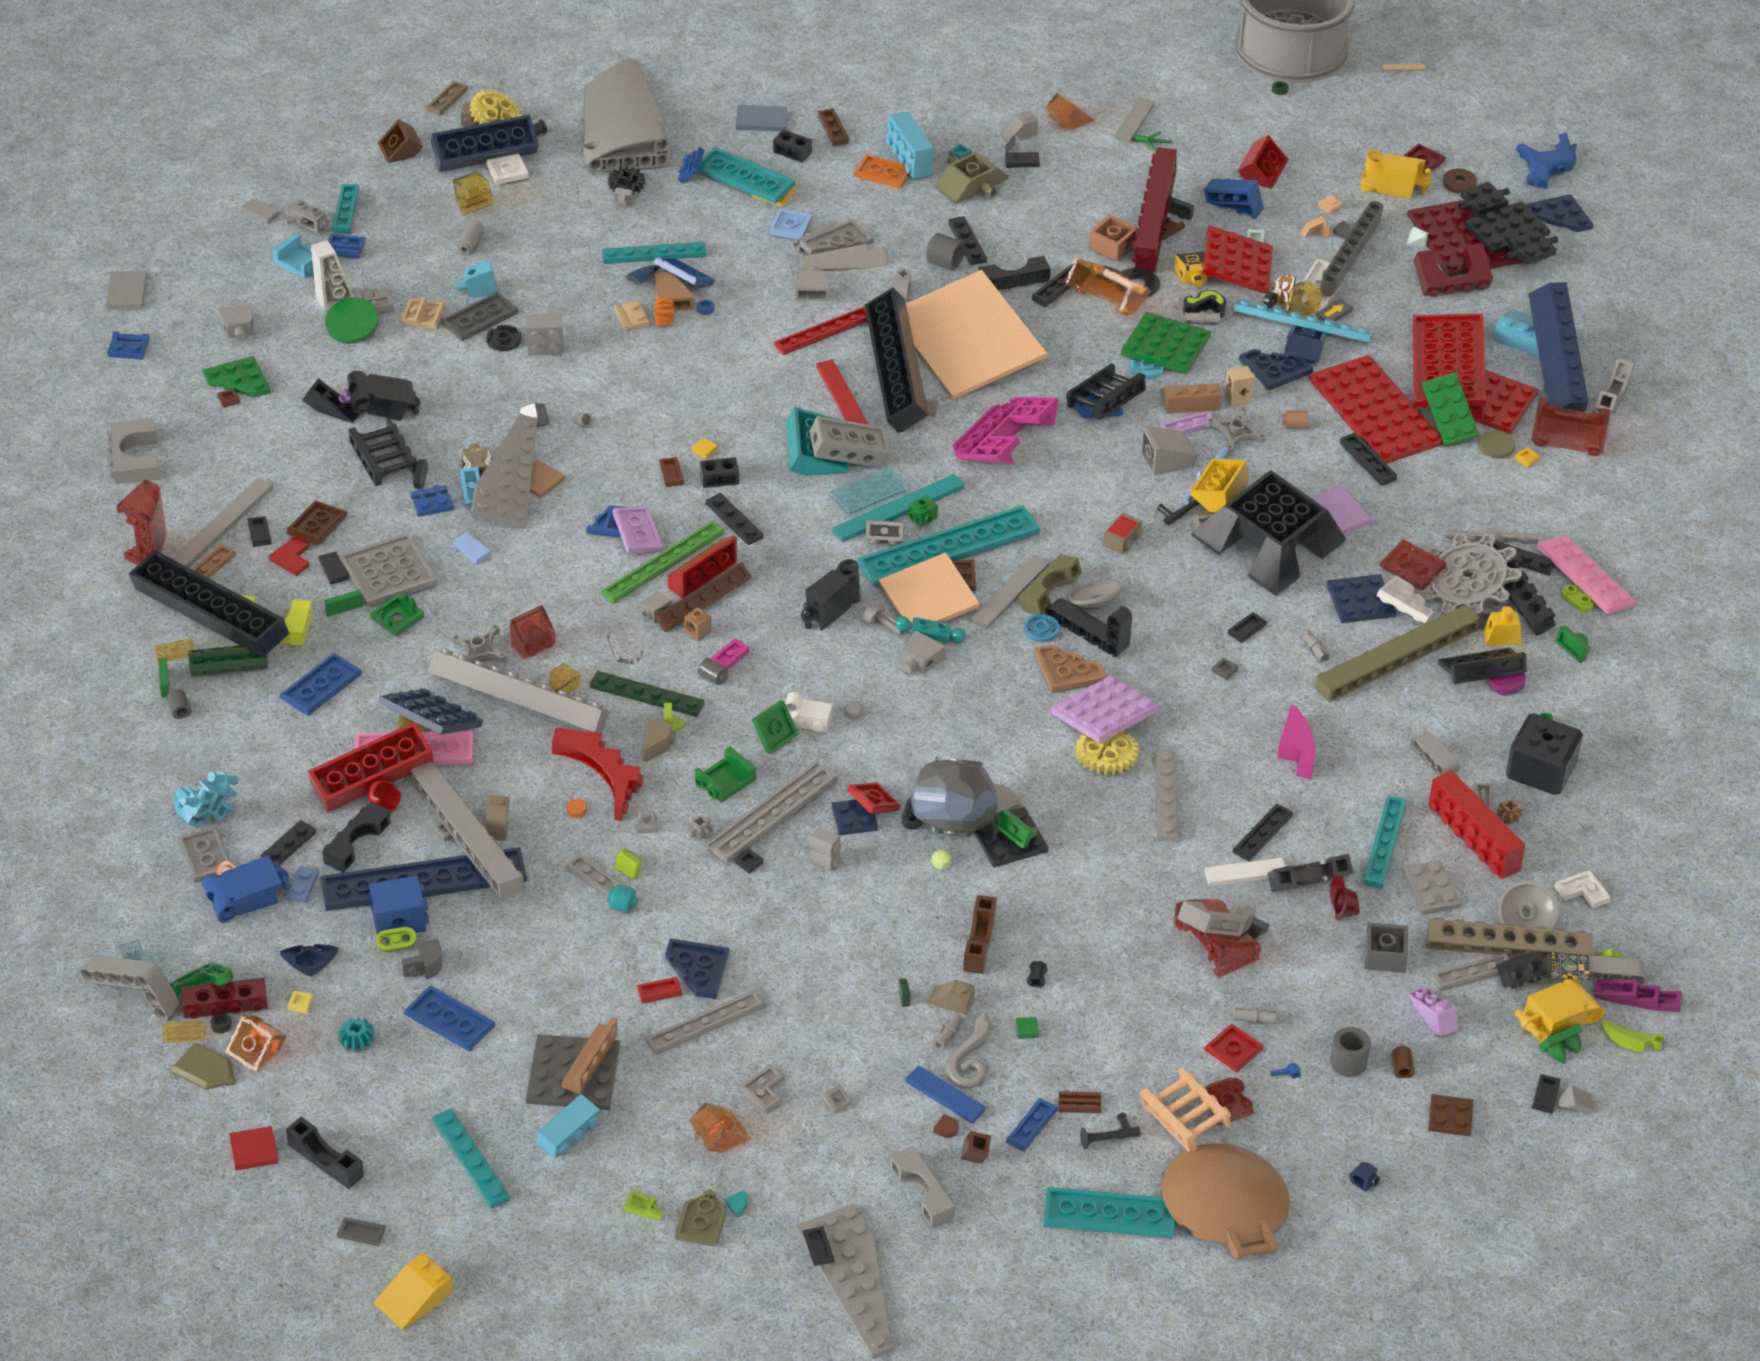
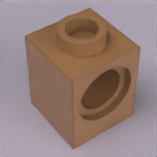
M697 607L684 616L685 633L699 641L711 632V616Z

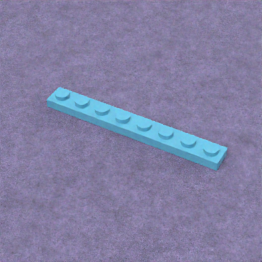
M1244 299L1237 301L1234 305L1233 311L1368 343L1372 340L1373 332H1369L1367 328L1359 327V329H1356L1346 323L1339 325L1329 319L1322 321L1312 315L1305 317L1295 311L1288 313L1278 307L1271 309L1261 303L1254 305Z

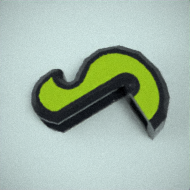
M1203 290L1198 293L1196 298H1193L1192 295L1184 298V315L1185 312L1201 313V311L1205 312L1212 309L1214 313H1220V318L1225 316L1226 299L1217 291Z

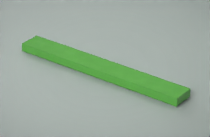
M709 522L601 590V595L615 604L724 535L725 530L715 522Z

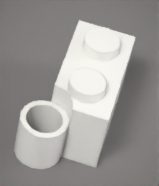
M790 692L785 704L789 713H791L796 728L827 733L832 719L833 704L802 699L799 693Z

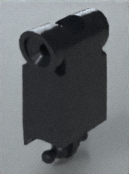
M352 371L347 375L354 412L364 413L367 411V414L397 421L402 420L408 408L413 409L412 413L415 415L419 413L420 399L413 390L412 381L375 374L367 376L362 371Z
M843 560L838 564L837 570H831L805 589L806 602L803 604L804 609L801 612V619L805 623L806 629H810L812 627L811 622L816 620L819 622L820 631L824 630L852 607L851 604L860 601L859 566L855 560Z

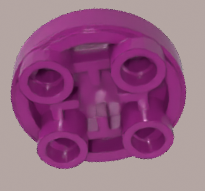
M1525 673L1489 678L1487 682L1499 695L1506 696L1507 694L1522 690L1525 685L1526 676Z

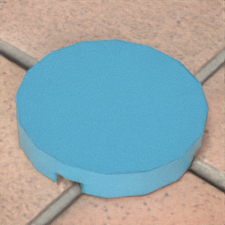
M1134 358L1130 360L1131 373L1134 375L1138 373L1145 374V379H1155L1164 372L1163 366H1157Z

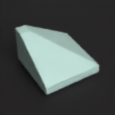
M1414 226L1406 244L1426 247L1428 233Z
M1248 229L1247 237L1264 243L1265 231Z

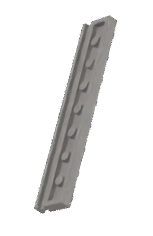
M818 761L814 762L707 842L706 849L711 850L715 856L726 864L835 783L837 775L824 765H819Z

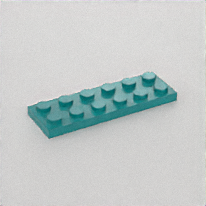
M716 147L702 158L698 170L701 174L774 204L796 185L795 179Z
M1047 1187L1044 1216L1045 1227L1173 1238L1175 1220L1166 1208L1163 1197Z

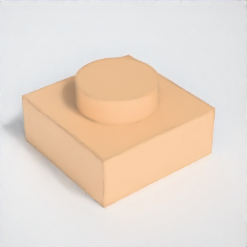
M1330 195L1319 201L1318 206L1327 213L1332 214L1341 209L1343 203Z

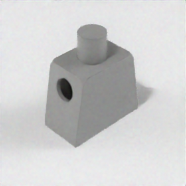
M815 266L809 267L808 270L800 271L796 284V300L829 301V285L826 272L818 270Z
M251 303L218 308L220 324L228 338L236 337L238 341H244L246 335L253 334Z
M915 631L902 650L903 671L910 673L915 669L921 673L927 672L945 659L946 646Z

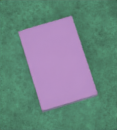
M1342 486L1311 497L1330 512L1343 534L1369 525L1372 522L1370 516Z
M649 507L613 509L612 513L627 554L663 551L664 547Z

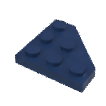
M1571 194L1525 204L1539 219L1548 221V224L1558 227L1565 226L1575 232L1593 229L1594 224Z
M1252 349L1239 356V360L1249 367L1251 373L1253 372L1255 377L1268 390L1313 373V367L1302 357L1296 356V359L1287 358L1286 354L1275 352L1265 354L1261 353V350Z
M670 938L665 952V959L696 996L716 999L730 954V948Z

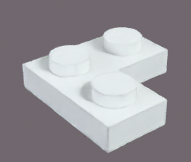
M1590 870L1555 882V889L1564 901L1582 895L1592 909L1610 903L1611 897Z

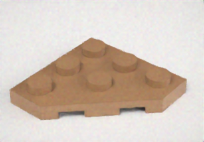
M1055 645L1035 648L1034 654L1052 693L1094 685L1107 677L1102 665L1098 662H1088L1083 660V656L1073 652H1063L1060 650V647Z

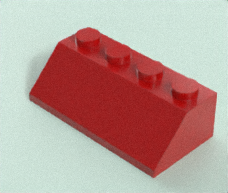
M733 535L721 539L690 561L685 562L675 571H672L667 575L668 589L683 599L737 563V536Z

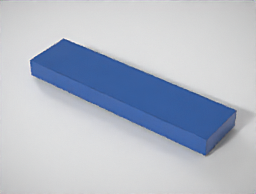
M917 1066L906 1077V1083L972 1124L985 1112L984 1105L921 1066Z

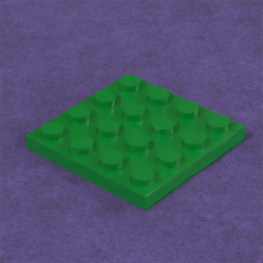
M1146 312L1122 347L1121 355L1187 374L1207 344L1212 331Z

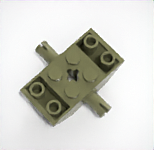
M976 152L961 159L952 154L947 159L949 165L936 182L935 187L957 204L982 191L991 198L995 197L998 189L994 185L1008 179L1009 175Z

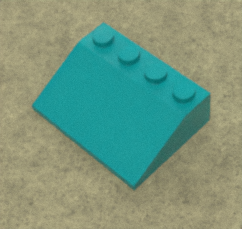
M794 407L786 421L790 471L803 475L847 472L848 462L816 458L812 447L809 431L816 417L836 418Z

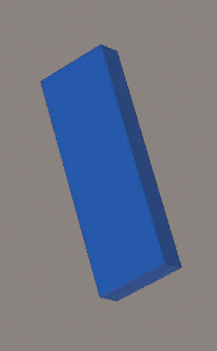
M1039 1098L1007 1137L1006 1143L1025 1152L1057 1112L1058 1107Z

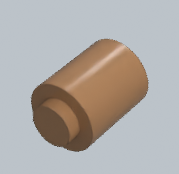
M1286 410V414L1282 415V425H1286V428L1308 429V411Z

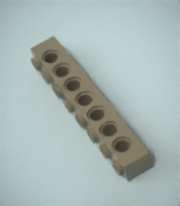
M1437 917L1429 919L1426 949L1491 955L1506 953L1507 956L1513 957L1540 950L1542 959L1549 952L1592 956L1593 933H1587L1582 930L1576 932L1566 931L1565 929L1550 930L1544 927L1528 928L1524 925L1506 926L1503 923L1485 924L1482 921L1465 922L1461 919L1452 921ZM1444 932H1450L1452 936H1447ZM1464 934H1471L1473 937L1468 938ZM1485 936H1491L1493 939L1489 940ZM1509 937L1514 941H1507L1505 938ZM1526 939H1530L1534 943H1528ZM1546 941H1551L1554 945H1549ZM1566 943H1572L1575 947H1569Z

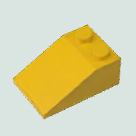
M423 1252L405 1265L375 1300L374 1304L397 1326L404 1330L453 1293L452 1277Z

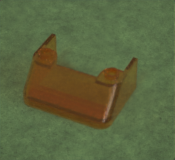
M1075 258L1064 283L1076 287V291L1081 294L1091 293L1116 305L1119 308V312L1126 316L1134 314L1151 292V289L1102 265Z

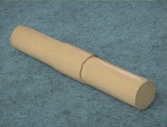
M1382 64V70H1425V64Z

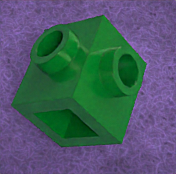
M925 495L909 504L908 516L912 522L922 527L937 519L938 505Z

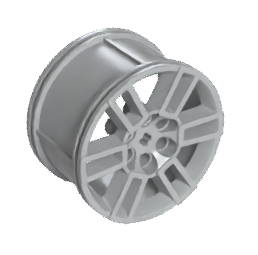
M1240 0L1242 18L1241 24L1236 31V54L1248 69L1268 79L1287 83H1308L1327 78L1339 71L1347 60L1349 50L1347 26L1348 19L1354 9L1355 0Z

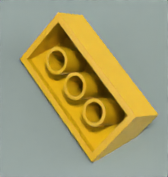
M1211 459L1190 490V495L1209 512H1217L1239 495L1248 482L1247 460Z

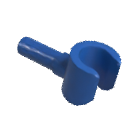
M1290 1063L1284 1069L1270 1071L1271 1076L1289 1074L1292 1079L1301 1076V1070L1296 1063Z

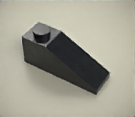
M319 378L302 399V401L317 412L353 423L360 414L353 411L351 403L342 404L338 398L341 395Z

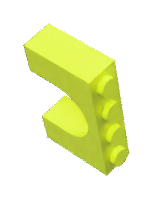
M241 595L256 603L255 596ZM292 600L289 614L284 619L290 634L280 643L291 645L305 644L313 615L312 601Z

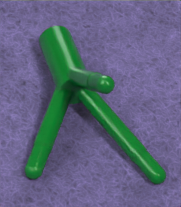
M1161 131L1149 136L1137 134L1133 136V141L1146 143L1155 153L1156 148L1150 142L1172 143L1171 140L1154 138L1160 135Z

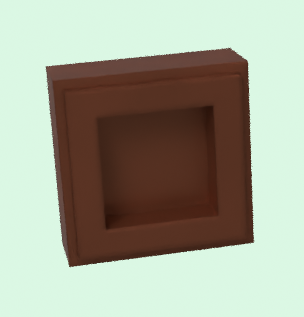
M234 389L217 393V398L223 408L240 403V399Z

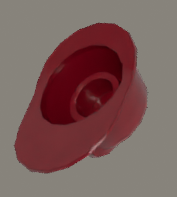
M1340 875L1335 876L1330 886V899L1335 911V919L1340 920L1342 917L1358 915L1360 909L1357 893L1346 888L1344 880Z

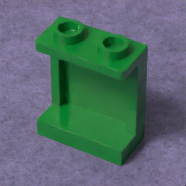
M731 746L724 750V758L705 771H702L700 768L695 769L696 785L699 788H704L711 798H716L721 803L756 780V767Z

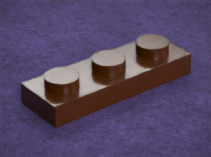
M834 108L818 111V118L832 145L849 143V137Z

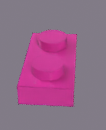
M734 638L710 659L729 670L749 653V646Z

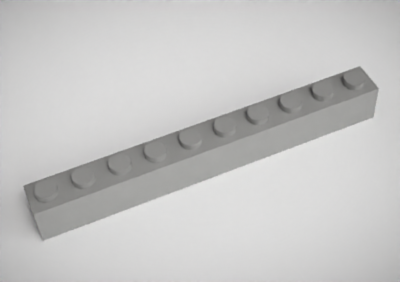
M442 648V651L434 650L428 672L584 729L603 733L609 710L603 709L604 705L600 703H586V698L580 696L572 698L569 696V692L563 690L553 691L552 686L542 684V686L536 685V681L525 678V680L519 679L520 675L516 673H502L503 669L492 666V668H488L485 662L475 660L474 663L469 661L470 657L462 654L458 656L452 655L453 651Z
M432 761L410 769L412 785L499 898L503 899L523 891L522 882H524L521 871H517L513 861L505 856L503 848L498 847L494 837L487 833L485 825L480 824L476 814L469 810L467 802L462 801L459 792L452 788L449 779L444 778L441 769L437 768Z

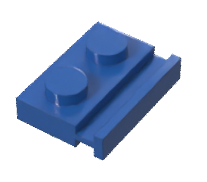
M698 147L697 152L694 151L683 158L678 181L685 183L693 176L694 171L698 172L704 155V149Z
M331 233L328 242L337 256L359 258L365 244V237Z

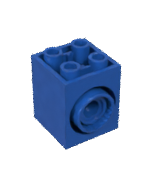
M417 876L369 884L371 911L377 934L383 930L410 927L415 933L426 932V924H429L428 912L425 911L428 910L427 899L422 897L425 895L423 883L419 884Z

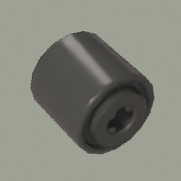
M936 233L927 246V261L954 271L963 259L965 243L944 234Z
M1345 1027L1335 1033L1330 1062L1337 1073L1351 1077L1360 1075L1366 1070L1371 1047V1040L1368 1034L1356 1027Z

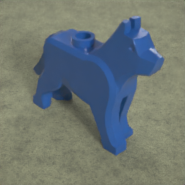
M1567 133L1559 134L1558 138L1561 141L1555 145L1557 150L1539 152L1525 144L1516 146V151L1519 153L1520 158H1524L1527 161L1531 172L1526 178L1528 185L1547 189L1548 180L1552 175H1561L1564 172L1573 170L1576 165L1577 144H1570Z

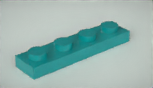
M341 185L332 227L333 232L350 233L359 185Z

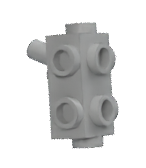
M298 201L290 207L291 216L284 219L286 225L296 223L316 234L325 229L329 223L325 213L321 212L320 208L307 205L306 201Z

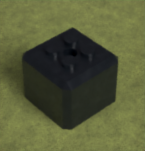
M1529 714L1510 748L1506 769L1508 779L1552 795L1561 794L1578 762L1583 733L1580 729L1538 714Z

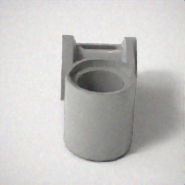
M901 268L896 271L891 288L894 287L905 300H908L911 289V271Z

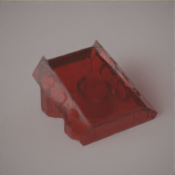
M1229 1077L1205 1087L1210 1096L1214 1095L1220 1106H1225L1231 1114L1230 1122L1255 1113L1251 1100L1243 1093L1245 1086L1242 1080ZM1220 1121L1217 1123V1126L1223 1125V1123Z

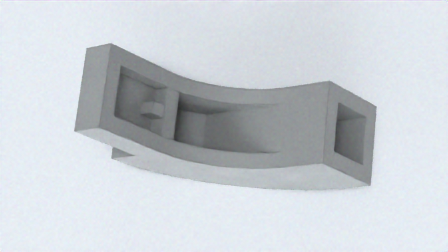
M1617 358L1606 388L1600 391L1595 407L1611 413L1617 410L1629 387L1635 363Z

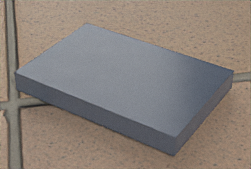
M738 105L736 130H786L787 107Z

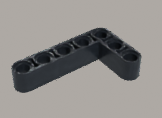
M1063 598L1057 599L1045 611L1046 615L1055 618L1060 626L1068 628L1067 630L1079 637L1082 636V639L1094 646L1097 645L1099 649L1109 655L1112 654L1113 657L1120 655L1130 645L1132 613L1125 606H1120L1107 618V624Z

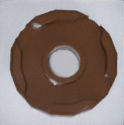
M1456 168L1444 174L1443 182L1444 187L1449 191L1460 193L1463 190L1476 186L1477 178L1471 171Z

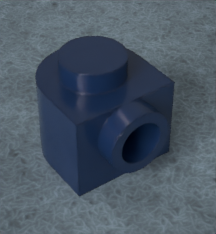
M1361 1162L1349 1174L1352 1184L1365 1192L1371 1187H1375L1380 1180V1176L1377 1175V1168L1367 1162Z

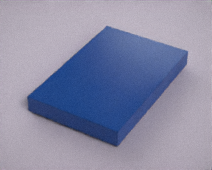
M658 257L654 262L656 265L694 285L714 284V278L676 258Z

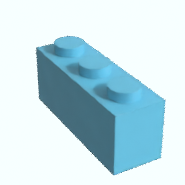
M580 1094L537 1131L536 1144L554 1158L560 1153L564 1154L572 1142L579 1141L587 1129H593L598 1124L600 1109Z

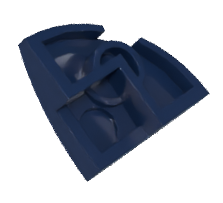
M658 265L641 267L628 273L625 277L628 281L633 279L635 284L638 285L661 267Z
M314 944V946L305 947L304 945H298L280 951V955L295 969L312 977L327 966L335 957L338 947L325 944Z

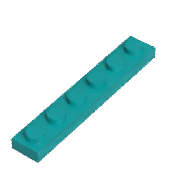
M705 242L605 248L602 249L603 264L655 261L658 257L676 259L707 257Z
M1387 795L1363 885L1383 889L1407 799Z
M452 1108L432 1116L433 1122L490 1209L510 1201L509 1194Z

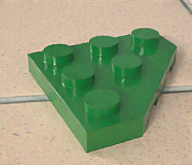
M254 356L202 369L203 376L210 386L224 387V390L234 389L236 393H245L253 398L271 393L270 387Z

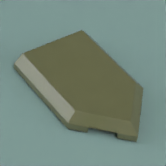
M194 1043L175 1063L172 1069L173 1074L205 1090L213 1089L214 1086L227 1084L228 1086L236 1084L231 1060L198 1043Z
M711 1189L703 1192V1195L698 1198H692L684 1203L675 1234L677 1240L713 1247L718 1245L727 1209L719 1202Z

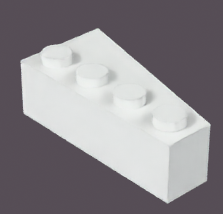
M328 240L311 245L316 299L323 310L330 309L342 299L355 297L337 254Z

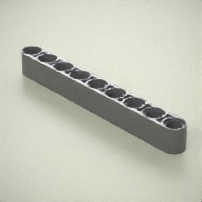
M1372 201L1367 205L1323 273L1319 290L1321 294L1331 296L1336 292L1380 223L1384 207L1382 203Z

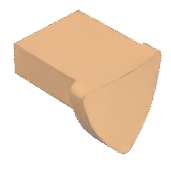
M1321 216L1305 224L1301 231L1302 236L1307 237L1319 232L1322 236L1328 237L1331 233L1326 220Z

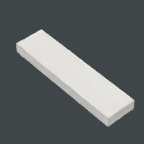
M1283 858L1205 867L1204 872L1208 885L1211 887L1269 879L1268 872L1285 867Z

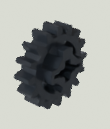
M627 166L623 169L619 167V171L613 170V173L609 174V188L613 189V192H615L617 187L632 190L633 195L635 191L639 193L640 189H644V173H640L639 169L635 171L634 167L628 169Z

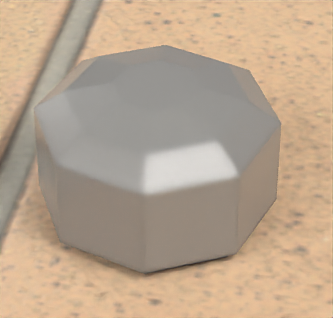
M850 701L845 705V716L851 720L861 718L863 716V705L858 701Z

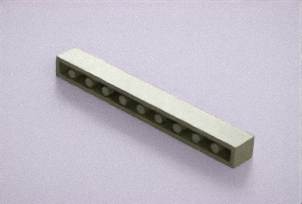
M1467 605L1456 608L1435 620L1426 622L1416 629L1395 637L1387 643L1366 651L1362 655L1351 658L1341 665L1320 673L1316 677L1315 689L1328 702H1331L1478 631L1480 618Z

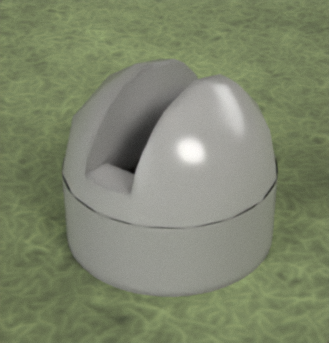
M580 413L576 418V422L581 427H589L592 423V416L589 413Z

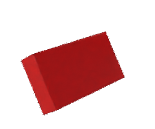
M677 977L637 985L642 1004L682 996V990Z

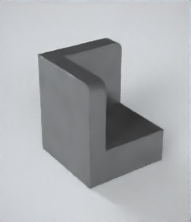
M533 403L520 408L521 414L538 419L537 426L550 424L545 403Z

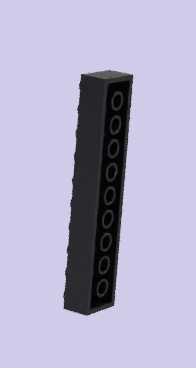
M892 287L866 303L865 310L886 419L900 433L929 415L906 302L899 292Z
M156 550L129 572L136 590L262 658L290 634L283 617Z

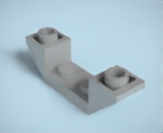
M1184 900L1177 918L1205 933L1241 936L1251 927L1257 910L1255 908L1237 906L1235 914L1208 911L1202 902Z

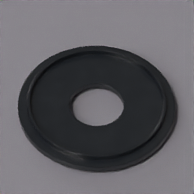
M1129 268L1116 276L1115 286L1126 296L1145 298L1152 296L1159 290L1160 280L1155 273L1147 269ZM1142 279L1145 285L1135 287L1130 284V281Z

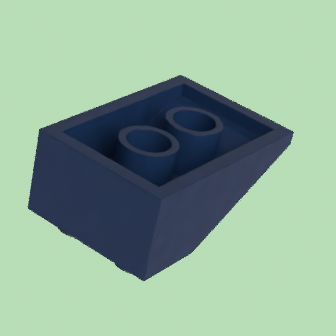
M1292 325L1288 333L1284 354L1288 355V358L1296 359V356L1302 357L1309 363L1319 362L1327 333Z

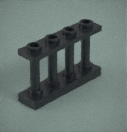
M1111 363L1066 393L1067 407H1074V402L1094 408L1095 418L1101 420L1146 390L1145 374L1138 373L1132 378H1127L1116 374L1115 364ZM1114 380L1123 384L1117 386L1112 384L1111 382ZM1101 388L1110 390L1111 392L1107 394L1099 390ZM1092 395V396L1097 397V398H1100V399H1098L1097 401H1094V400H1091V399L1086 398V397Z
M390 418L386 419V428L366 434L358 433L355 427L348 429L349 442L375 486L382 485V477L384 475L409 468L413 475L417 464L416 457H412L410 447L405 445L403 435H399L396 423H392ZM388 434L391 437L390 440L369 446L364 443V441ZM395 445L398 449L397 451L376 457L371 455V452ZM403 457L404 462L384 468L377 466L378 463Z

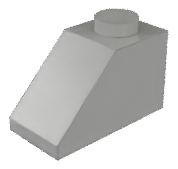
M1031 111L1017 114L1002 130L1000 135L1007 143L1013 136L1015 137V142L1037 135L1038 119Z

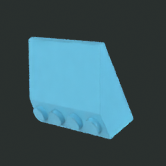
M1514 309L1502 315L1495 327L1493 341L1539 356L1532 315Z

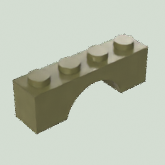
M1060 554L1019 595L1022 610L1041 615L1051 605L1049 591L1059 585L1073 583L1082 574L1079 559Z

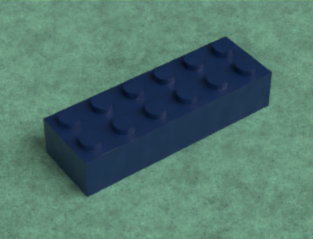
M530 114L432 133L431 145L439 172L486 163L487 159L519 153L520 156L537 153L539 146Z

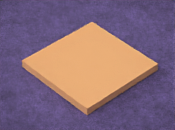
M946 553L879 579V585L899 616H905L911 622L913 617H919L943 623L980 607L978 600Z

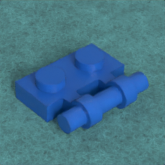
M435 485L433 488L424 490L420 488L417 491L410 492L411 499L419 498L413 501L418 517L454 510L450 494H441L448 492L447 485Z

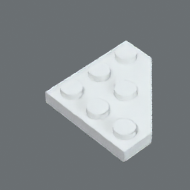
M1396 575L1380 588L1376 595L1384 603L1396 606L1400 612L1412 615L1416 621L1421 623L1428 622L1434 613L1431 608L1425 607L1426 601L1422 596L1414 593L1415 587Z

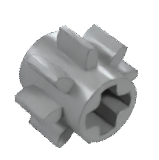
M696 816L692 818V823L688 824V831L691 832V838L695 837L701 840L709 838V833L713 832V825L710 824L709 818Z

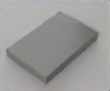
M111 271L106 303L107 309H142L147 272Z
M217 827L177 837L194 883L203 881L209 875H215L216 867L221 862H230Z

